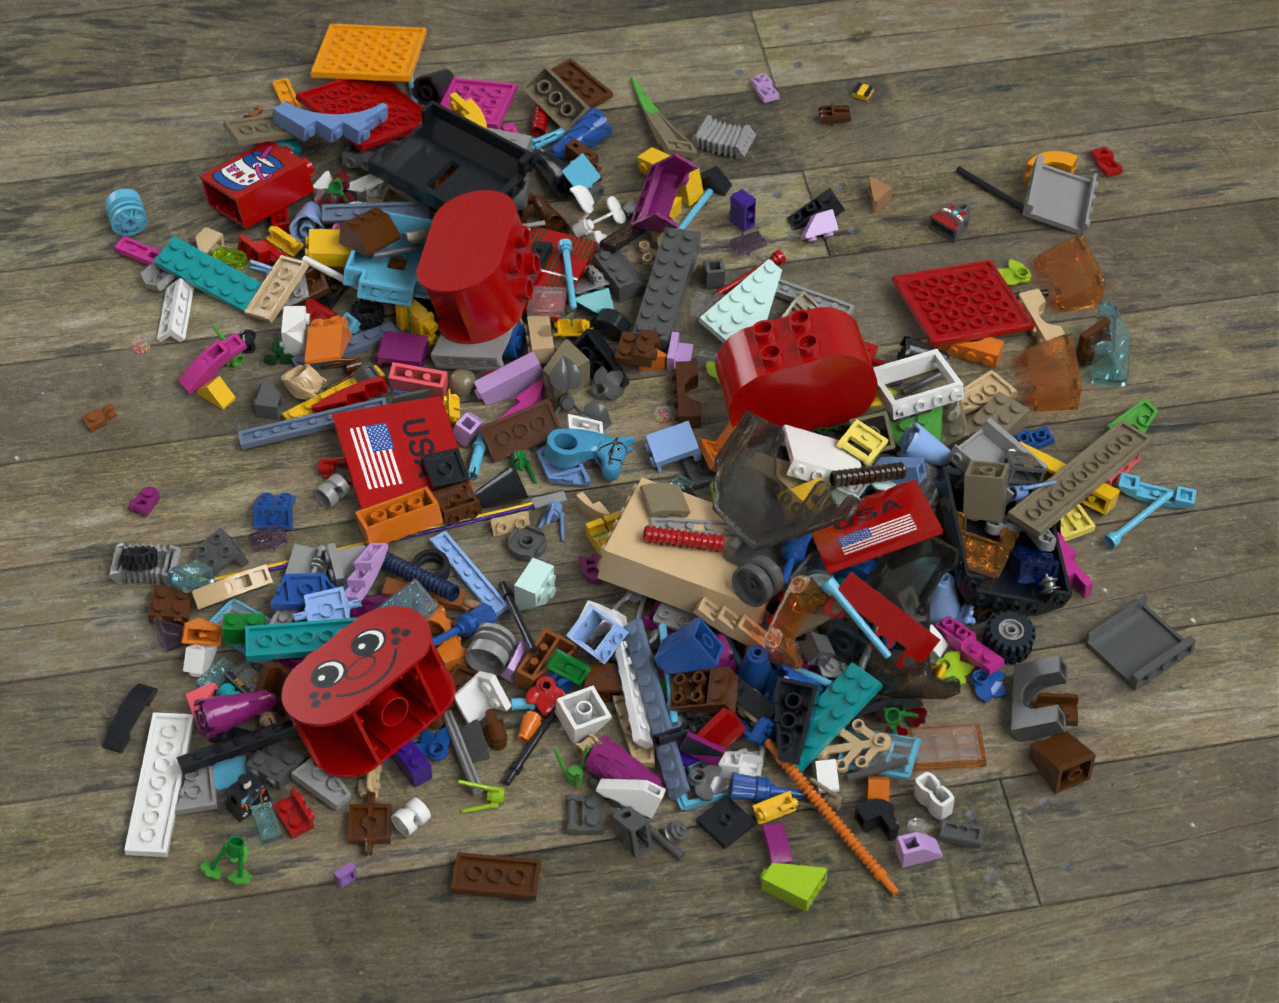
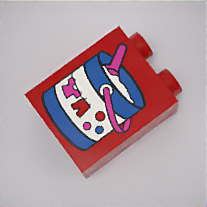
M269 141L263 142L200 176L208 205L246 229L314 192L311 177L315 175V170L312 163L306 157L299 158L293 154L289 147H281Z

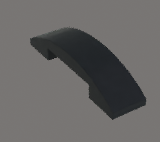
M139 683L129 692L111 722L103 748L123 753L131 739V730L145 706H150L158 692V688Z
M893 695L872 700L845 726V729L852 727L854 720H863L862 715L901 704L903 710L907 711L923 706L921 698L908 695Z

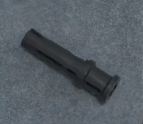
M699 716L693 721H684L679 727L654 734L652 737L653 743L656 747H660L685 738L688 731L696 734L708 721L703 716Z

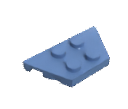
M545 446L536 451V457L549 484L591 486L590 478L582 462L574 467L560 468L549 463L545 458ZM559 447L564 450H570L566 447Z

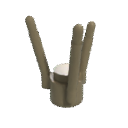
M810 778L809 781L827 793L824 803L827 802L829 804L828 807H832V810L838 812L845 797L830 790L814 778ZM797 801L799 806L818 809L814 807L815 804Z

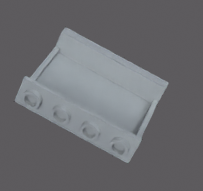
M1038 154L1032 166L1022 215L1082 235L1085 229L1088 230L1091 223L1089 217L1093 212L1091 204L1094 203L1096 197L1094 192L1098 186L1096 181L1097 174L1095 173L1091 180L1043 164L1045 156Z
M521 318L516 323V325L523 326V321ZM514 327L498 338L479 344L455 343L440 334L431 353V358L436 368L495 371L505 366L501 357Z
M991 418L985 422L978 432L961 445L955 444L947 456V459L966 473L971 460L1002 463L1006 452L1009 449H1015L1018 452L1032 454L1045 469L1048 468L1045 463ZM1008 483L1006 506L1012 502L1011 498L1014 495L1009 489L1010 486L1022 484Z

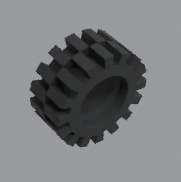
M360 299V302L357 300L352 305L351 315L361 323L358 328L361 329L363 327V330L366 331V328L372 329V327L380 326L384 322V309L379 301L372 302L367 299ZM364 313H373L371 315H362Z
M134 546V548L128 547V549L125 548L121 551L122 568L127 571H147L154 569L158 565V554L155 547Z

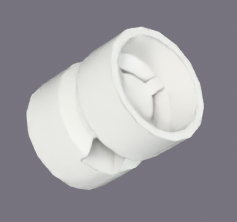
M414 797L404 805V809L400 808L391 816V821L402 835L409 837L418 829V826H422L431 818V814L426 805Z

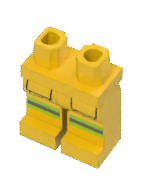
M415 299L411 307L395 304L397 327L401 331L406 328L412 334L428 336L430 346L437 343L439 337L435 332L438 329V324L434 321V314L431 311L428 312Z
M619 511L604 516L603 520L599 518L585 523L586 537L598 554H600L603 544L607 545L608 534L613 532L612 529L616 519L620 520Z

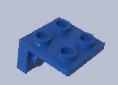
M262 493L258 495L253 505L254 529H293V506L296 502V495H291V493H281L280 495Z
M762 717L753 727L744 719L739 718L746 728L744 738L752 744L756 742L762 746L767 739H771L773 742L776 740L775 720Z

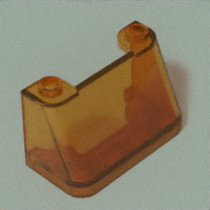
M1083 235L1073 236L1037 256L1035 266L1040 272L1047 271L1056 289L1053 302L1058 307L1060 313L1101 306L1105 288L1104 276Z
M1064 334L1025 348L1024 352H1021V363H1024L1025 367H1029L1033 387L1032 393H1029V404H1032L1033 411L1078 410L1082 382L1072 335Z
M798 575L791 580L764 638L766 651L773 663L785 664L797 670H800L803 660L797 656L799 649L792 645L808 612L816 614V609L825 606L831 598L809 576Z

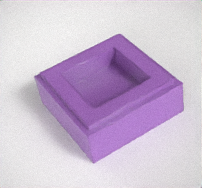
M349 862L334 873L335 885L339 889L344 888L357 879L356 867L352 862Z

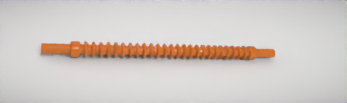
M767 739L764 745L775 756L777 764L782 765L783 770L786 769L785 773L789 774V778H793L792 781L796 782V786H800V791H804L803 794L807 795V799H811L810 802L812 804L815 803L814 807L818 808V812H822L821 815L823 817L826 816L825 820L829 821V825H833L834 830L837 829L836 833L840 834V838H844V843H848V847H852L851 851H855V856H859V860H863L862 864L867 865L866 869H871L870 873L874 874V878L878 882L880 881L892 896L897 895L899 890L887 877L885 869L880 868V864H876L877 860H873V855H869L870 852L865 851L866 847L862 846V842H858L857 837L854 838V833H850L851 829H846L847 825L843 824V820H839L840 817L838 815L835 816L836 812L832 811V807H828L829 804L827 802L824 803L825 799L821 798V794H817L818 791L813 790L814 786H810V781H806L807 778L803 777V773H799V768H796L795 764L779 761L778 747L771 739Z

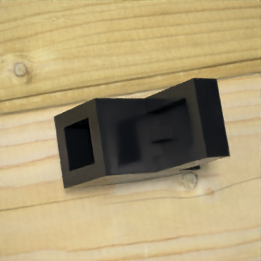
M603 308L598 316L590 320L589 328L599 332L604 331L611 341H615L621 338L622 331L628 332L632 325L619 311Z
M869 799L855 806L854 818L865 833L880 826L890 842L898 837L900 825L894 817L895 807L890 802L883 799Z

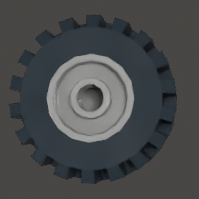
M1006 610V613L999 611L998 615L993 614L987 621L982 644L1002 657L1005 665L1008 662L1011 665H1015L1017 661L1021 663L1029 657L1036 637V629L1034 626H1031L1032 621L1027 620L1025 615H1019V612L1015 611V613H1012L1011 610Z

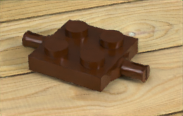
M370 791L367 792V802L349 805L348 844L365 845V856H368V849L369 856L373 855V845L391 844L392 804L375 802L376 793L373 791L372 796Z

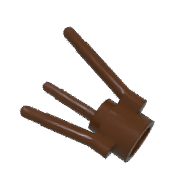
M359 357L341 358V360L329 362L344 363L321 366V370L345 367L346 373L350 372L349 375L326 386L324 390H328L353 377V373L362 366Z

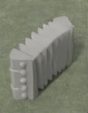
M707 115L698 126L690 142H692L696 149L701 146V150L706 148V151L709 152L711 150L712 154L717 151L718 156L723 153L724 157L729 154L730 158L734 155L735 159L738 160L743 159L748 153V149L754 142L756 134L749 125L741 128L740 124L738 127H736V124L732 127L730 123L726 126L725 122L722 124L720 120L717 123V118L713 121L712 116Z
M124 543L116 545L110 566L109 578L117 583V585H123L126 580L128 583L131 580L135 583L137 579L140 583L143 579L146 583L151 581L152 584L156 582L157 585L162 582L164 586L175 582L179 560L181 559V548L170 545L167 549L165 544L160 548L158 543L155 546L158 554L157 567L147 571H127L122 568L121 551L125 548L128 549V547H134L130 543L127 547Z

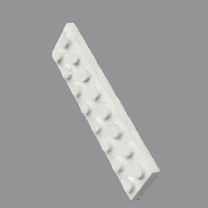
M153 712L124 849L125 855L168 857L176 817L175 808L178 805L184 776L176 757L187 754L189 751L195 720L193 714Z

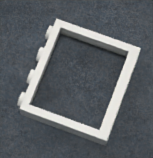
M938 349L874 367L878 382L876 395L893 420L964 399L963 383ZM938 369L949 383L948 385L898 400L894 399L885 384Z

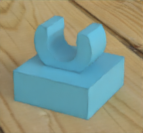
M346 312L342 317L347 318L351 336L353 333L356 335L360 330L358 327L361 323Z

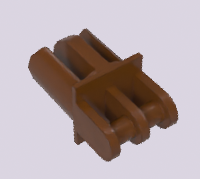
M831 102V105H822L818 108L821 123H831V126H833V122L851 121L849 105H833Z
M488 709L485 712L486 723H483L484 736L487 737L492 749L501 751L506 747L508 739L503 718H497L495 710Z

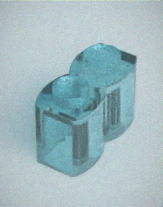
M192 560L184 566H175L168 571V584L184 593L214 582V568L199 560Z

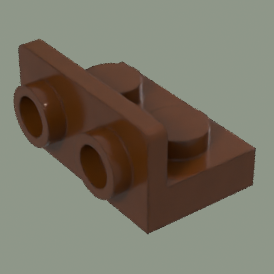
M1049 692L1037 694L1036 709L1058 704L1066 716L1065 726H1078L1077 704L1079 697L1077 694Z

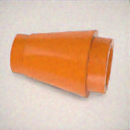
M527 711L523 715L517 736L518 740L528 743L541 725L542 718L539 714Z

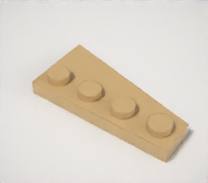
M612 696L629 754L640 761L644 767H655L654 743L651 748L645 749L633 741L632 729L628 721V710L625 706V696Z

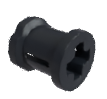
M249 329L241 331L239 337L247 346L242 353H253L256 350L254 343L256 339L255 332Z

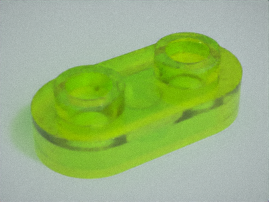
M218 247L213 251L214 258L233 268H243L248 263L247 255L243 251L228 247Z

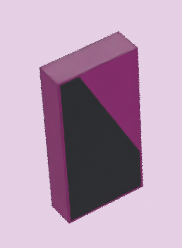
M688 731L679 750L709 765L718 766L726 749Z

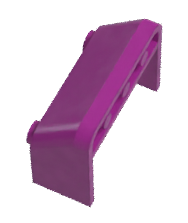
M677 153L653 164L647 173L631 224L640 229L664 233L665 227L678 228L679 224L674 222L673 218L669 215L678 188L688 183L689 173L697 170L699 165Z

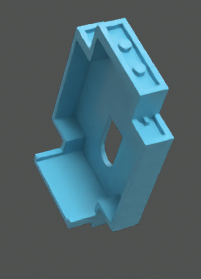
M386 212L390 215L399 231L401 239L379 251L422 243H408V241L402 239L401 233L415 230H430L433 220ZM354 250L351 251L344 268L343 285L358 287L357 298L408 307L412 306L414 297L430 299L427 290L419 283L417 278V267L423 250L395 255L407 258L408 262L404 271L387 268L390 259L394 256L374 260L372 254L365 256Z

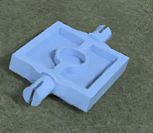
M342 586L304 595L305 611L293 613L295 622L307 619V621L350 618V609L362 607L360 598L348 601Z

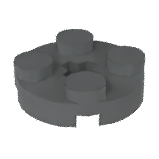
M525 526L524 529L520 530L516 528L508 537L509 553L520 560H527L528 562L532 558L537 559L544 554L547 548L544 532L535 526ZM528 541H531V544H530V545H525V544L523 543V542L527 543Z

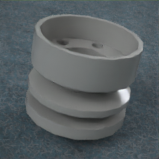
M495 623L480 624L466 651L465 660L477 672L482 671L494 674L495 676L500 675L507 666L509 656H511L512 650L515 647L516 639L508 629Z

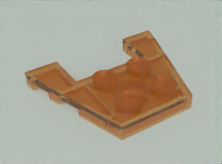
M957 511L969 570L997 579L1020 533L1004 527L1000 531V542L978 536L966 531L967 514Z

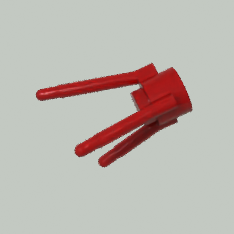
M344 456L319 460L318 472L323 474V479H328L332 476L331 474L336 471V466H347L346 462H338L345 461ZM346 480L348 485L353 486L352 481Z

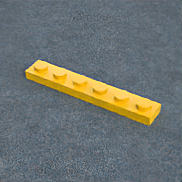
M374 365V368L378 371V373L381 376H383L385 381H387L386 375L380 370V368L377 365ZM351 377L316 395L315 399L311 398L282 413V417L284 420L314 414L311 409L313 404L358 382L354 377Z

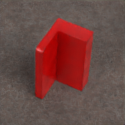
M723 707L695 735L727 749L746 731V728L734 711Z

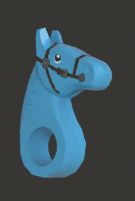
M578 428L556 429L547 436L545 458L549 463L560 468L574 467L581 462L594 459L602 469L603 479L612 482L618 479L626 454L633 451V448L629 447V445L635 443V439L629 436L613 438L603 433ZM559 447H566L570 450H564Z

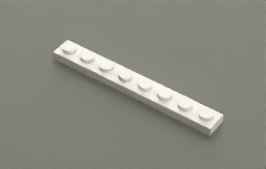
M614 609L607 613L608 617L620 626L624 627L627 625L626 616ZM624 638L615 650V657L618 662V672L621 676L622 690L626 700L625 706L628 710V721L632 729V739L637 745L649 749L653 746L650 727L626 639Z

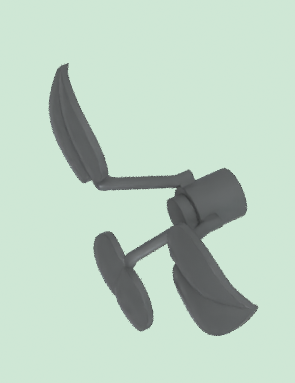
M563 356L550 374V382L555 389L560 391L566 389L565 393L559 397L560 405L555 411L556 416L561 409L571 410L574 408L582 414L580 417L601 421L603 423V430L609 428L612 422L603 404L590 402L584 406L583 411L575 404L569 389H577L581 384L582 377L578 367L570 359Z

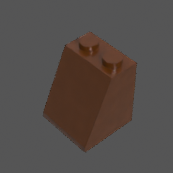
M1068 731L1052 735L1043 741L1035 742L1031 745L1029 758L1054 794L1090 780L1096 757L1094 752Z

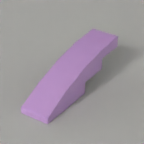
M370 543L355 560V571L347 579L349 587L344 591L348 601L359 598L362 601L383 564L389 547L388 543Z

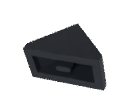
M718 166L700 173L703 190L710 188L713 190V193L725 197L732 187V183Z

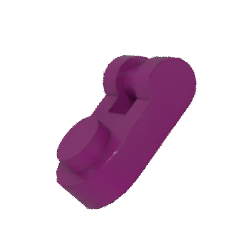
M151 486L143 488L137 497L130 501L128 510L140 512V515L147 517L159 502V491Z
M598 553L591 554L590 557H578L584 579L590 584H597L602 581L597 578L599 570L596 567L600 559Z

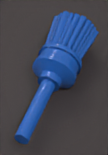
M800 522L788 526L786 540L780 552L782 559L786 561L782 573L784 577L783 588L787 587L793 565L804 561L807 545L813 536L811 529Z
M483 602L470 612L457 616L454 628L432 638V641L436 646L456 635L469 639L474 636L480 624H496V613L491 605L489 606Z
M732 772L729 781V799H753L754 802L767 800L769 797H774L787 791L791 792L792 797L807 799V795L803 794L804 791L776 787L775 784H771L769 777H752Z

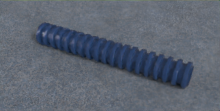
M386 552L381 568L452 602L458 598L460 594V587L390 552Z

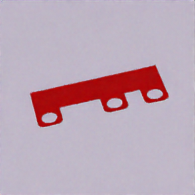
M850 572L838 588L856 611L879 627L875 634L876 636L882 635L887 638L888 644L886 648L888 650L895 641L906 648L905 652L898 659L897 666L908 675H913L940 642L941 639L852 572ZM832 596L824 606V611L834 619L837 616L842 619L846 613L844 609L840 614H833L830 611L831 603L837 601ZM870 641L869 645L876 651H878L877 648ZM904 658H914L916 661L915 667L913 669H906L903 666Z

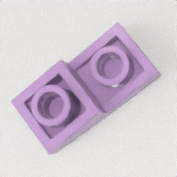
M760 74L751 78V83L763 103L779 99V93L773 88L772 80L767 75Z

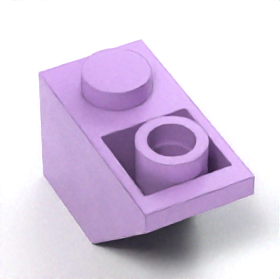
M833 209L811 216L800 237L801 241L807 239V242L818 240L817 236L823 235L824 238L834 235L833 232L839 229Z
M466 412L454 426L453 433L456 441L466 447L478 433L479 427L484 426L486 422L472 412Z
M919 832L897 837L895 851L902 868L943 858L938 843L933 837Z

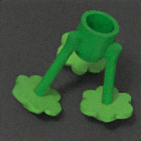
M231 836L228 839V843L222 844V849L214 861L204 860L199 867L206 877L215 880L220 879L223 870L219 868L218 863L225 853V856L230 859L231 863L236 864L238 862V871H233L228 876V881L233 882L234 885L242 886L249 884L253 878L247 870H243V864L247 862L250 851L246 847L245 840L240 836Z

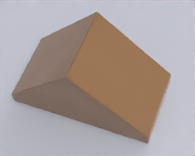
M869 177L868 192L872 212L876 214L891 201L892 187L874 177Z

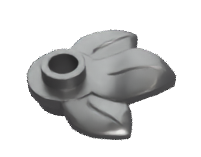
M603 366L600 367L594 375L593 396L600 400L606 397L611 400L621 397L625 392L619 386L623 379L622 372L612 371L607 373ZM603 387L604 391L600 394L599 389Z
M707 765L703 769L695 768L688 774V783L695 788L696 795L703 800L711 801L713 794H721L728 789L726 782L719 777L722 767Z

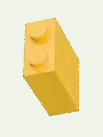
M309 229V236H306V247L309 248H305V256L327 267H345L352 249L339 244L340 229Z

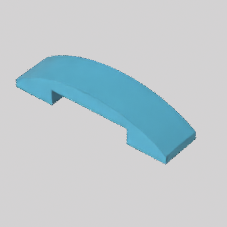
M1121 473L1118 489L1137 500L1152 504L1165 492L1172 490L1174 496L1161 505L1162 507H1194L1197 493L1195 489L1178 486L1177 490L1139 482L1140 476Z

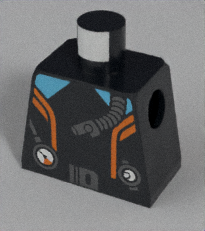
M252 772L241 774L238 777V781L227 789V811L239 822H242L271 800L264 784Z

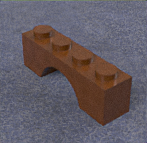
M698 361L675 362V369H672V380H676V383H673V394L677 395L673 397L674 408L677 407V410H674V420L678 421V424L689 421L691 429L701 428L700 402L691 399L687 395L690 390L698 387Z

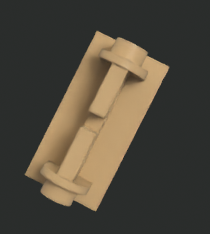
M520 511L519 513L490 519L489 525L492 528L493 537L509 534L516 528L520 530L524 529L525 526H530L528 511Z
M381 765L369 773L360 776L361 780H359L358 786L360 797L365 798L367 797V792L370 791L372 794L373 791L376 793L375 798L378 799L380 772L382 771Z

